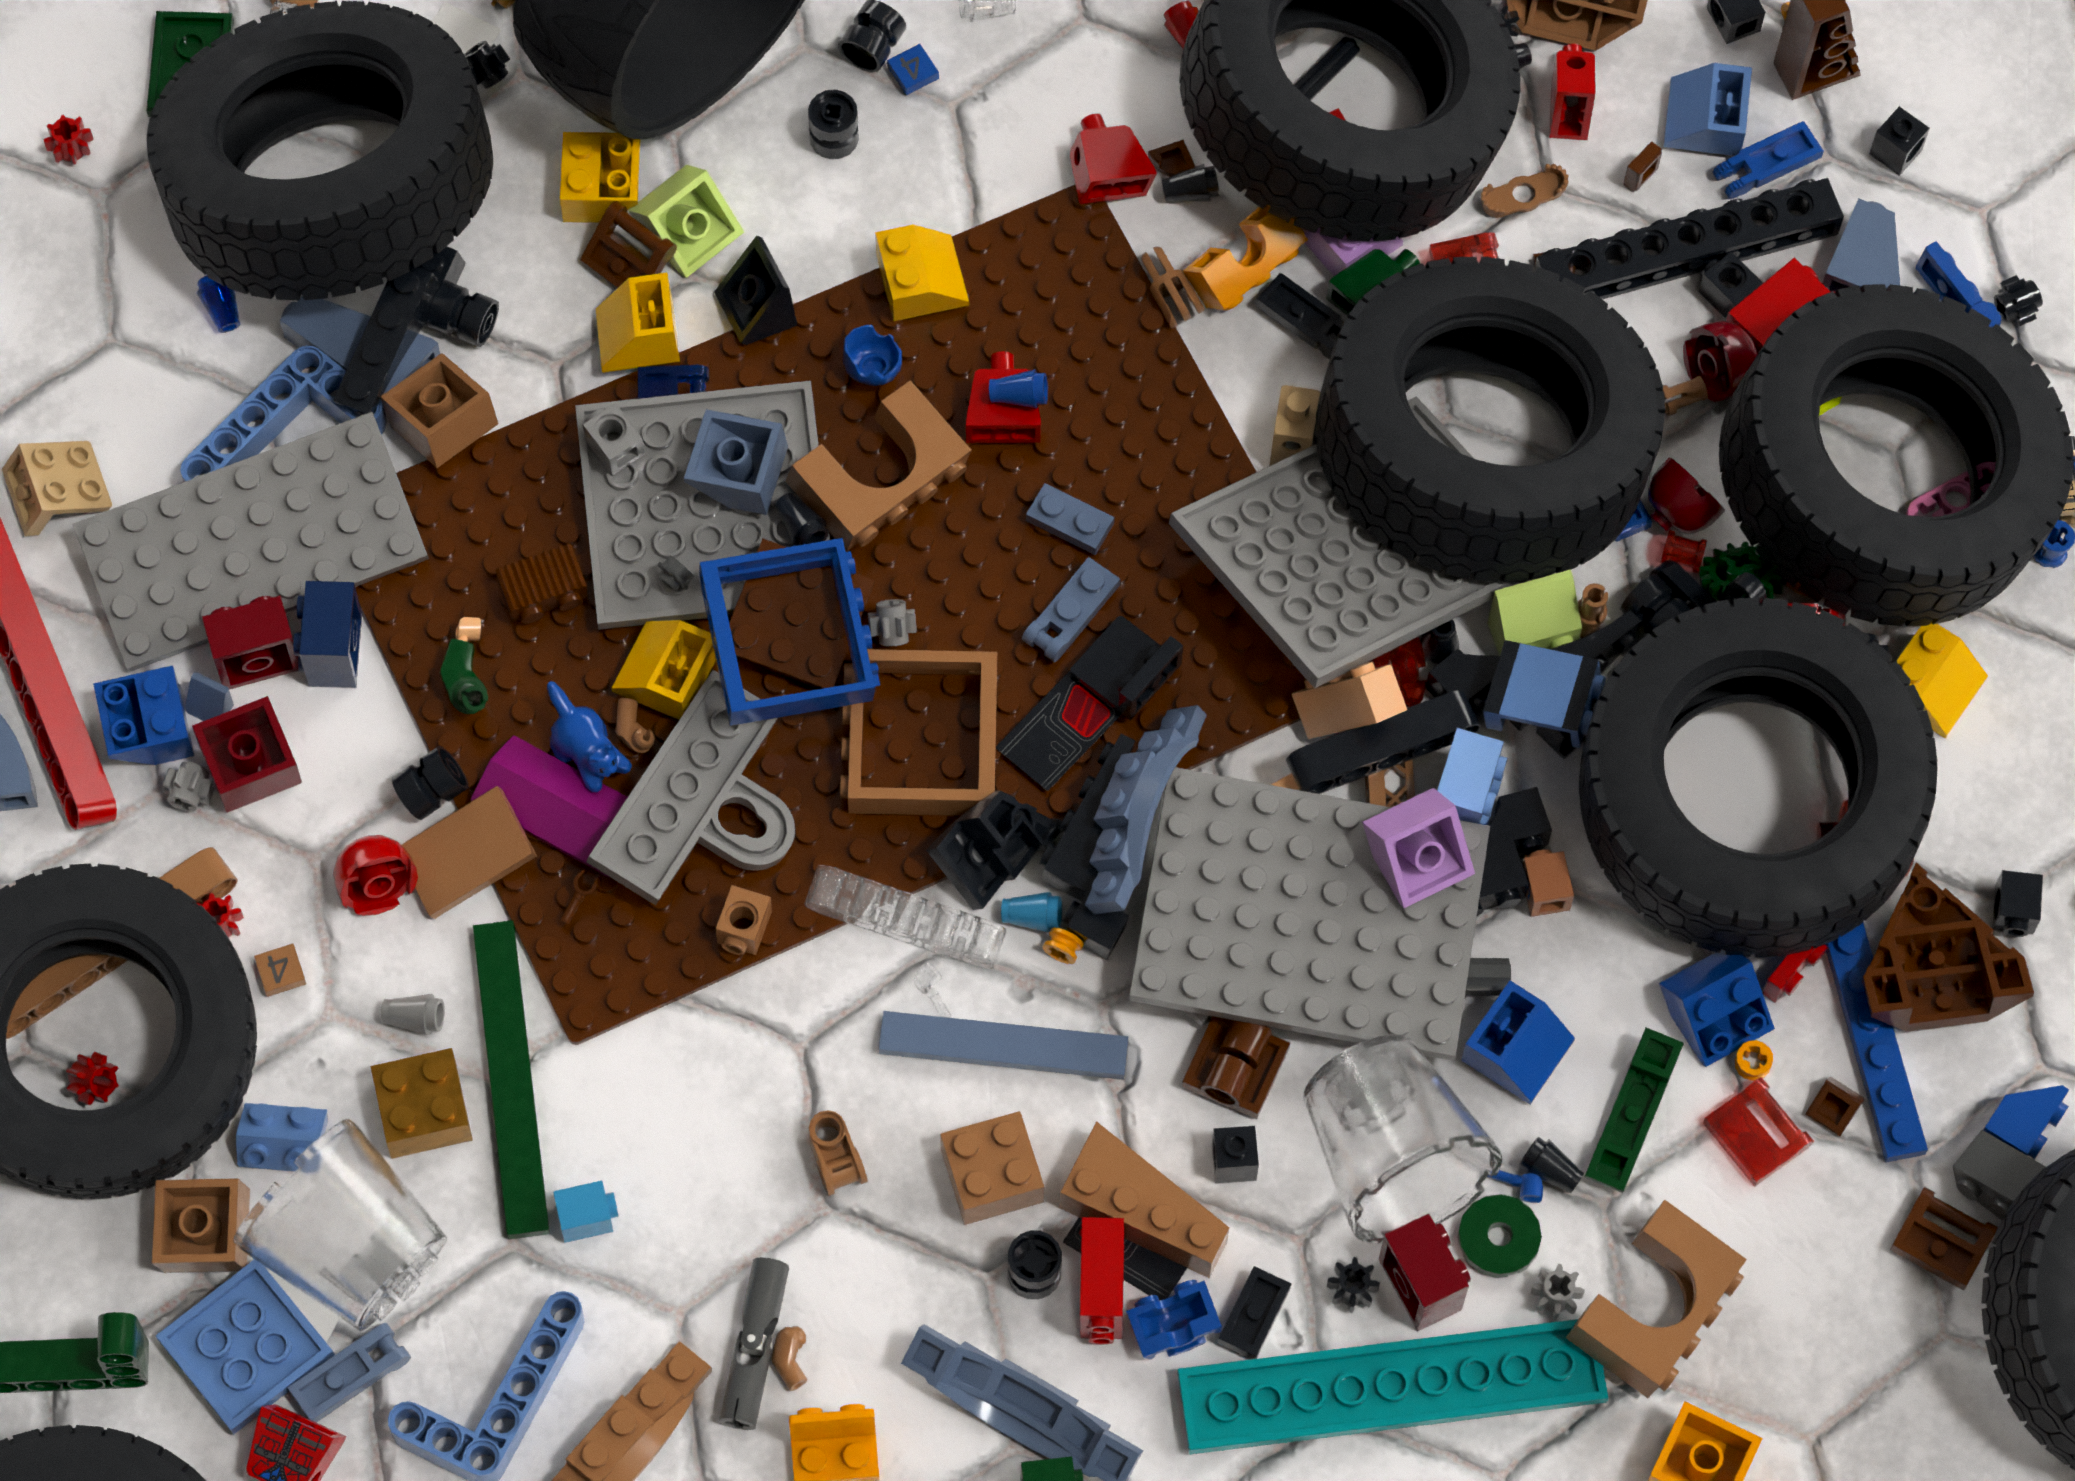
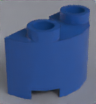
M1188 1280L1180 1283L1173 1288L1175 1295L1164 1300H1159L1157 1295L1144 1297L1135 1302V1308L1126 1311L1144 1358L1148 1360L1153 1359L1156 1354L1166 1350L1169 1357L1190 1351L1206 1343L1205 1335L1212 1332H1221L1222 1325L1205 1280L1199 1283L1197 1280Z

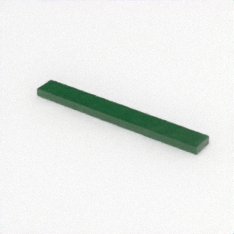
M514 921L473 925L507 1236L511 1240L550 1234Z

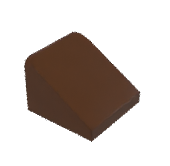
M1829 1077L1805 1115L1838 1136H1841L1863 1104L1865 1098L1836 1079Z

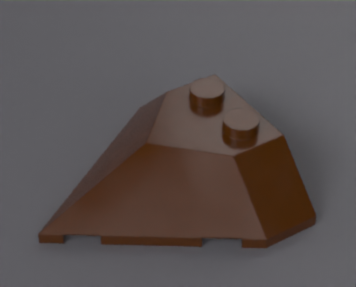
M1916 862L1905 890L1900 896L1878 944L1876 953L1862 980L1871 1017L1905 1032L1987 1022L2033 997L2034 990L2025 957L2014 947L2009 949L1993 935L1994 930L1949 890L1946 888L1944 890L1940 889L1927 877L1928 872Z

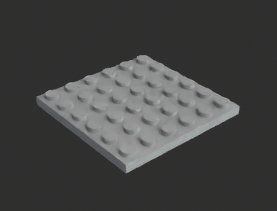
M811 381L575 405L598 630L645 625L646 621H684L707 618L698 577L700 562L757 553L762 538L785 547L794 546L778 511L775 509V504L780 497L787 493H794L799 498L785 482L791 466L819 446ZM616 403L642 437L645 455L612 476L585 441L583 424L586 423L587 418L596 410L601 408L607 409ZM706 409L782 424L788 448L767 515L729 508L685 483L684 476ZM610 432L602 438L606 441H614L621 435ZM670 555L677 559L694 575L687 584L689 589L685 590L679 587L676 592L673 591L658 577L662 570L657 564L659 562L663 564ZM746 580L721 584L728 616L733 615Z

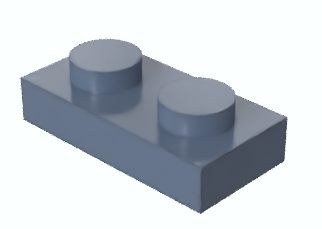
M1044 483L1026 513L1027 522L1093 555L1097 554L1114 525L1113 516Z

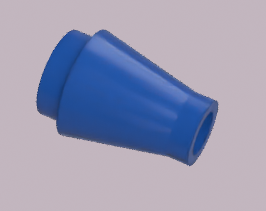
M1036 369L999 379H990L989 397L991 403L1000 402L1035 409L1038 408V405L1047 404L1048 382L1046 373H1037Z

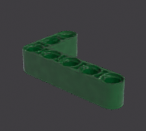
M111 1312L98 1316V1338L0 1342V1393L121 1389L145 1386L148 1384L149 1340L135 1315Z

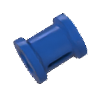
M2058 520L2048 538L2033 556L2036 562L2043 567L2057 568L2061 566L2067 559V551L2074 544L2075 533L2072 527L2065 521Z

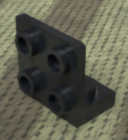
M1118 616L1071 667L1070 673L1131 721L1182 665L1183 645L1170 636L1161 646L1126 618Z

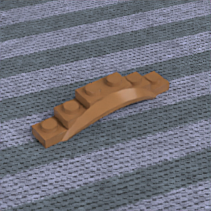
M679 1341L654 1370L650 1368L625 1397L623 1395L619 1397L567 1456L566 1465L551 1481H635L667 1442L689 1408L694 1392L711 1374L712 1367Z

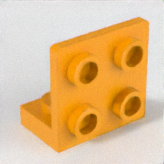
M849 1404L840 1407V1411L823 1413L821 1408H804L798 1410L797 1415L789 1416L794 1481H879L874 1409H865V1405Z

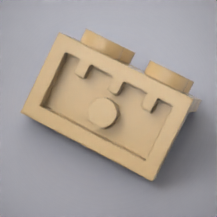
M89 441L18 444L2 468L24 536L39 535L53 514L105 512L112 507L109 493Z

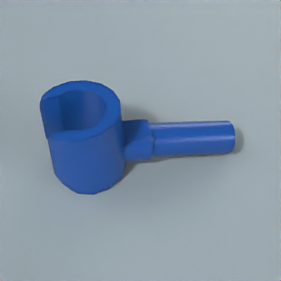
M1492 1167L1489 1168L1487 1177L1520 1187V1200L1529 1203H1540L1542 1201L1543 1185L1541 1178L1537 1174L1527 1173L1519 1176Z

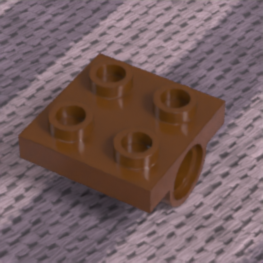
M1212 1016L1184 1076L1182 1087L1258 1119L1291 1043L1273 1036L1268 1026Z

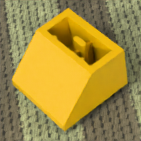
M563 132L560 205L563 222L599 223L606 209L614 201L620 202L627 210L638 205L640 139H632L619 133Z
M667 272L628 278L595 309L602 373L680 362L674 305Z
M681 620L646 621L611 688L612 692L626 698L635 699L638 703L680 720L706 681L716 661L710 632Z

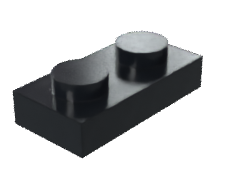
M1254 1266L1218 1338V1344L1250 1359H1257L1288 1296L1292 1283Z

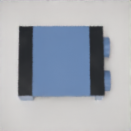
M1505 640L1483 710L1486 728L1502 731L1505 720L1508 719L1568 732L1571 735L1572 747L1580 748L1584 734L1587 735L1593 714L1591 710L1594 700L1598 699L1606 682V677L1600 673L1599 660Z

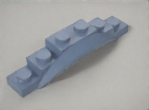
M1198 705L1167 710L1166 715L1162 719L1160 729L1144 732L1143 737L1139 741L1137 751L1121 754L1120 759L1115 765L1114 773L1094 817V820L1103 829L1089 861L1099 871L1085 903V906L1094 914L1125 911L1133 889L1139 884L1150 828L1163 790L1178 762L1190 749L1196 747L1199 741L1198 735L1207 715Z
M925 1324L918 1328L901 1362L904 1366L925 1377L928 1384L952 1401L1028 1448L1050 1459L1072 1456L1074 1470L1082 1469V1473L1086 1476L1098 1477L1103 1481H1128L1144 1451L1109 1431L1110 1424L1078 1407L1077 1403L1079 1400L1008 1359L1000 1362L966 1341L960 1345Z

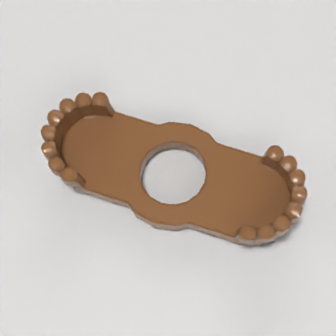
M1546 164L1543 172L1531 176L1515 177L1507 184L1493 188L1492 184H1488L1481 192L1482 208L1486 214L1495 218L1504 217L1519 211H1532L1540 204L1560 197L1568 186L1569 175L1566 174V170L1562 169L1560 165ZM1525 185L1534 191L1535 197L1526 203L1519 202L1514 198L1513 190L1518 186Z

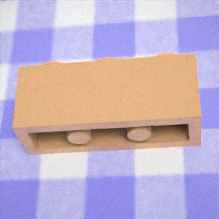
M1368 662L1350 669L1349 672L1317 688H1314L1308 680H1305L1306 688L1292 694L1308 739L1376 724L1407 710L1391 664L1375 668L1373 662Z

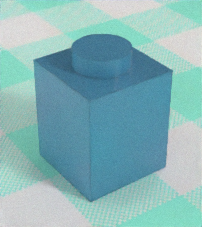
M602 1180L553 1191L564 1243L614 1232L611 1218L619 1217L614 1192L605 1194Z

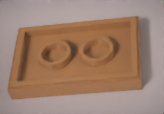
M498 786L402 844L416 866L418 880L415 889L427 913L433 919H436L537 857L505 793Z

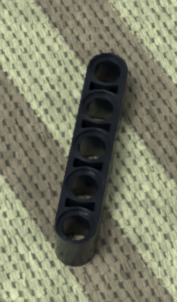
M1455 690L1411 706L1406 711L1379 723L1349 729L1306 745L1292 752L1286 758V762L1300 791L1321 794L1452 745L1457 728L1477 733L1481 728V724L1463 690Z

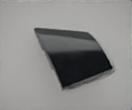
M999 790L978 802L955 820L926 851L973 910L983 909L1004 881L1015 880L1036 852L1045 851L1048 845L1053 843L1061 832L1059 827L1062 820L1050 819L1036 812L1037 808L1027 803L1021 804L1015 797Z

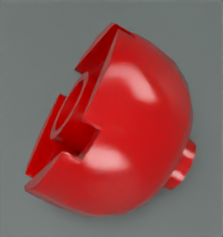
M368 835L356 839L347 845L337 856L333 871L337 894L342 905L345 908L347 906L353 908L356 914L362 916L378 915L394 909L400 905L397 898L402 896L406 890L410 896L418 880L416 866L406 849L396 840L383 835Z

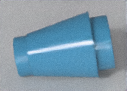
M1051 892L1003 899L1001 906L1002 923H1010L1045 932H1050L1051 928L1054 927L1060 928L1062 922L1061 896H1052Z

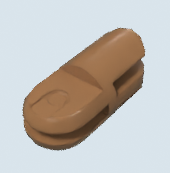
M1157 246L1153 247V250L1165 270V274L1159 275L1147 252L1142 254L1141 260L1153 280L1150 292L1169 326L1173 329L1178 324L1164 298L1171 297L1185 322L1192 317L1178 293L1182 288H1184L1198 314L1204 312L1205 308L1182 270H1174L1163 249Z

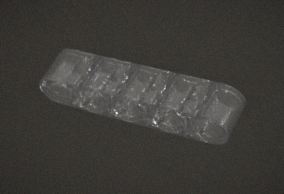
M825 865L817 866L804 902L808 909L822 915L983 969H994L1007 931L1006 928L993 921Z

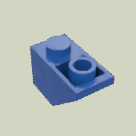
M2060 1085L2005 1095L1983 1131L2035 1160L2048 1138L2041 1135L2048 1123L2056 1127L2069 1107L2062 1102L2069 1089Z

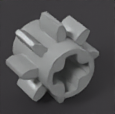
M890 599L876 603V612L868 613L871 637L878 636L880 645L898 646L909 642L908 633L917 632L915 609L906 610V602L904 600Z
M182 762L178 771L168 768L162 785L165 787L163 792L169 794L167 798L169 804L188 812L196 811L199 803L208 806L215 789L212 787L214 781L208 779L210 772L205 767L193 762Z
M1558 1264L1556 1270L1551 1273L1541 1269L1538 1277L1543 1284L1532 1285L1530 1293L1540 1296L1536 1310L1539 1312L1546 1309L1553 1312V1318L1556 1320L1559 1313L1564 1310L1574 1314L1577 1305L1572 1299H1581L1585 1293V1289L1575 1287L1579 1273L1574 1272L1570 1275L1563 1271L1562 1264ZM1551 1287L1554 1290L1562 1287L1565 1290L1564 1296L1561 1293L1553 1296L1550 1293Z

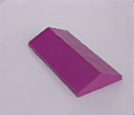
M513 735L490 759L470 799L471 802L496 786L500 787L505 793L524 832L610 878L586 861L628 797L603 783L602 789L599 792L589 791L585 787L579 770Z

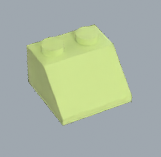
M685 165L640 200L638 205L628 210L633 218L661 239L668 238L677 245L675 254L668 262L685 278L689 277L744 233L743 228L707 170L690 165Z
M1571 570L1494 591L1487 624L1499 656L1505 640L1546 649L1560 647L1579 640L1582 624Z

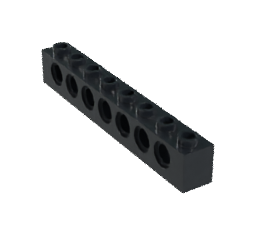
M1828 178L1817 181L1807 179L1788 189L1780 191L1778 189H1770L1751 199H1733L1718 208L1710 210L1704 208L1697 209L1685 217L1674 220L1668 218L1660 219L1648 227L1637 230L1633 228L1623 229L1614 236L1600 240L1590 238L1582 241L1575 247L1564 250L1560 248L1550 249L1537 257L1534 272L1540 267L1559 274L1558 281L1562 282L1564 277L1585 287L1584 295L1591 291L1603 300L1701 273L1705 266L1713 259L1718 258L1721 260L1730 252L1741 261L1836 236L1839 234L1844 215ZM1796 210L1802 213L1803 215H1793L1789 211ZM1753 220H1761L1767 225H1757ZM1717 230H1725L1731 235H1721ZM1680 240H1690L1695 245H1685ZM1644 250H1654L1658 255H1649ZM1607 260H1618L1622 264L1612 265ZM1574 266L1586 274L1576 275L1569 268Z

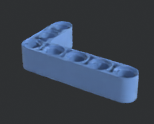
M306 345L296 349L184 459L180 469L183 482L191 480L199 474H207L259 454L312 401L339 423L362 415L337 405L333 401L335 396L330 395L333 391L338 390L346 370L314 346ZM307 367L317 368L312 373H302V370ZM279 394H290V396L284 400L275 399V397ZM380 400L374 417L382 435L386 428V419ZM254 420L263 421L262 424L256 427L247 426ZM226 447L236 448L229 454L220 453Z
M561 1291L548 1298L474 1432L417 1403L408 1401L394 1406L388 1416V1426L395 1443L401 1448L468 1481H499L583 1330L585 1323L584 1314L578 1297L573 1293ZM568 1308L575 1312V1316L568 1322L561 1323L553 1319L556 1312L560 1309ZM547 1344L555 1348L554 1354L547 1359H538L533 1355L534 1351L541 1345ZM529 1381L535 1384V1388L529 1395L519 1396L513 1392L518 1383ZM407 1418L417 1419L420 1421L419 1427L412 1433H402L398 1430V1427L403 1420ZM501 1418H510L515 1421L514 1427L507 1433H498L493 1430L494 1424ZM450 1436L457 1439L456 1446L450 1451L441 1452L435 1448L436 1443L443 1437ZM490 1455L495 1458V1461L487 1470H477L473 1467L477 1457Z

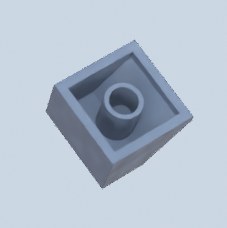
M706 409L684 476L685 483L729 508L767 515L788 448L782 424Z

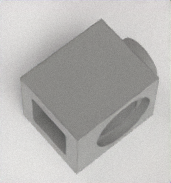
M616 403L607 409L601 408L596 410L587 418L586 423L583 424L585 441L612 476L645 455L642 437ZM610 432L621 435L614 441H606L602 438Z

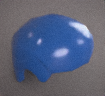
M864 325L852 329L845 337L843 365L847 374L855 381L875 387L877 385L882 386L892 381L900 372L902 351L897 343L894 342L891 334L883 336L875 331L873 325Z

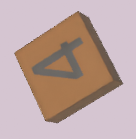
M294 943L254 956L267 997L306 985Z

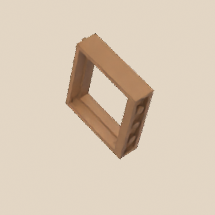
M867 649L870 663L876 662L878 665V673L981 675L978 789L861 787L864 703L843 706V724L850 725V737H842L841 759L842 762H849V775H841L840 798H848L849 813L961 816L978 802L995 792L997 652ZM844 663V685L857 683L853 664Z

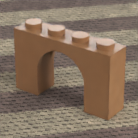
M911 380L883 399L874 416L875 420L901 448L907 459L909 474L905 480L887 488H873L863 485L854 480L822 444L791 466L785 482L797 496L826 521V528L835 539L843 538L846 552L857 544L864 547L878 535L879 531L877 529L887 522L891 526L896 524L908 513L907 507L916 501L923 504L937 492L938 488L936 486L946 479L949 483L955 481L967 469L965 463L971 453V449Z
M1666 1200L1653 1212L1631 1244L1668 1270L1677 1280L1684 1298V1311L1680 1322L1668 1327L1644 1325L1630 1317L1601 1294H1598L1566 1336V1339L1646 1398H1649L1658 1388L1665 1392L1679 1373L1673 1366L1680 1356L1687 1360L1701 1341L1695 1334L1702 1324L1709 1328L1723 1309L1717 1302L1724 1293L1730 1297L1744 1278L1739 1273V1270L1747 1260Z

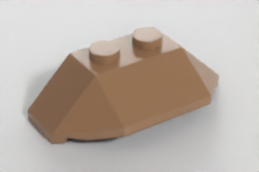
M1507 0L1509 12H1518L1519 20L1516 24L1522 33L1566 44H1579L1583 48L1596 51L1640 25L1643 21L1648 0Z

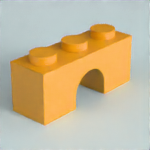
M1266 205L1264 209L1258 207L1239 223L1247 238V251L1239 262L1236 261L1229 249L1210 247L1186 267L1183 272L1205 307L1225 311L1236 307L1242 302L1243 294L1250 288L1263 284L1271 277L1270 272L1275 267L1296 257L1299 253L1298 248L1308 239L1301 228L1293 225L1295 219L1291 218L1289 223L1268 213L1269 205Z

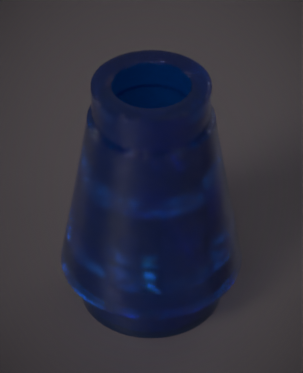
M207 275L202 277L197 282L199 287L197 295L217 326L218 332L226 333L237 329L241 324L235 290L229 289L227 285L223 286L208 278Z

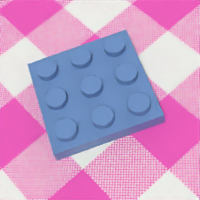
M257 1257L156 1335L160 1344L233 1435L256 1418L262 1406L274 1404L289 1392L287 1387L335 1355L333 1350Z

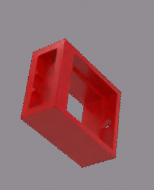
M1082 1217L1080 1337L1089 1339V1342L1092 1344H1112L1114 1339H1123L1124 1218Z

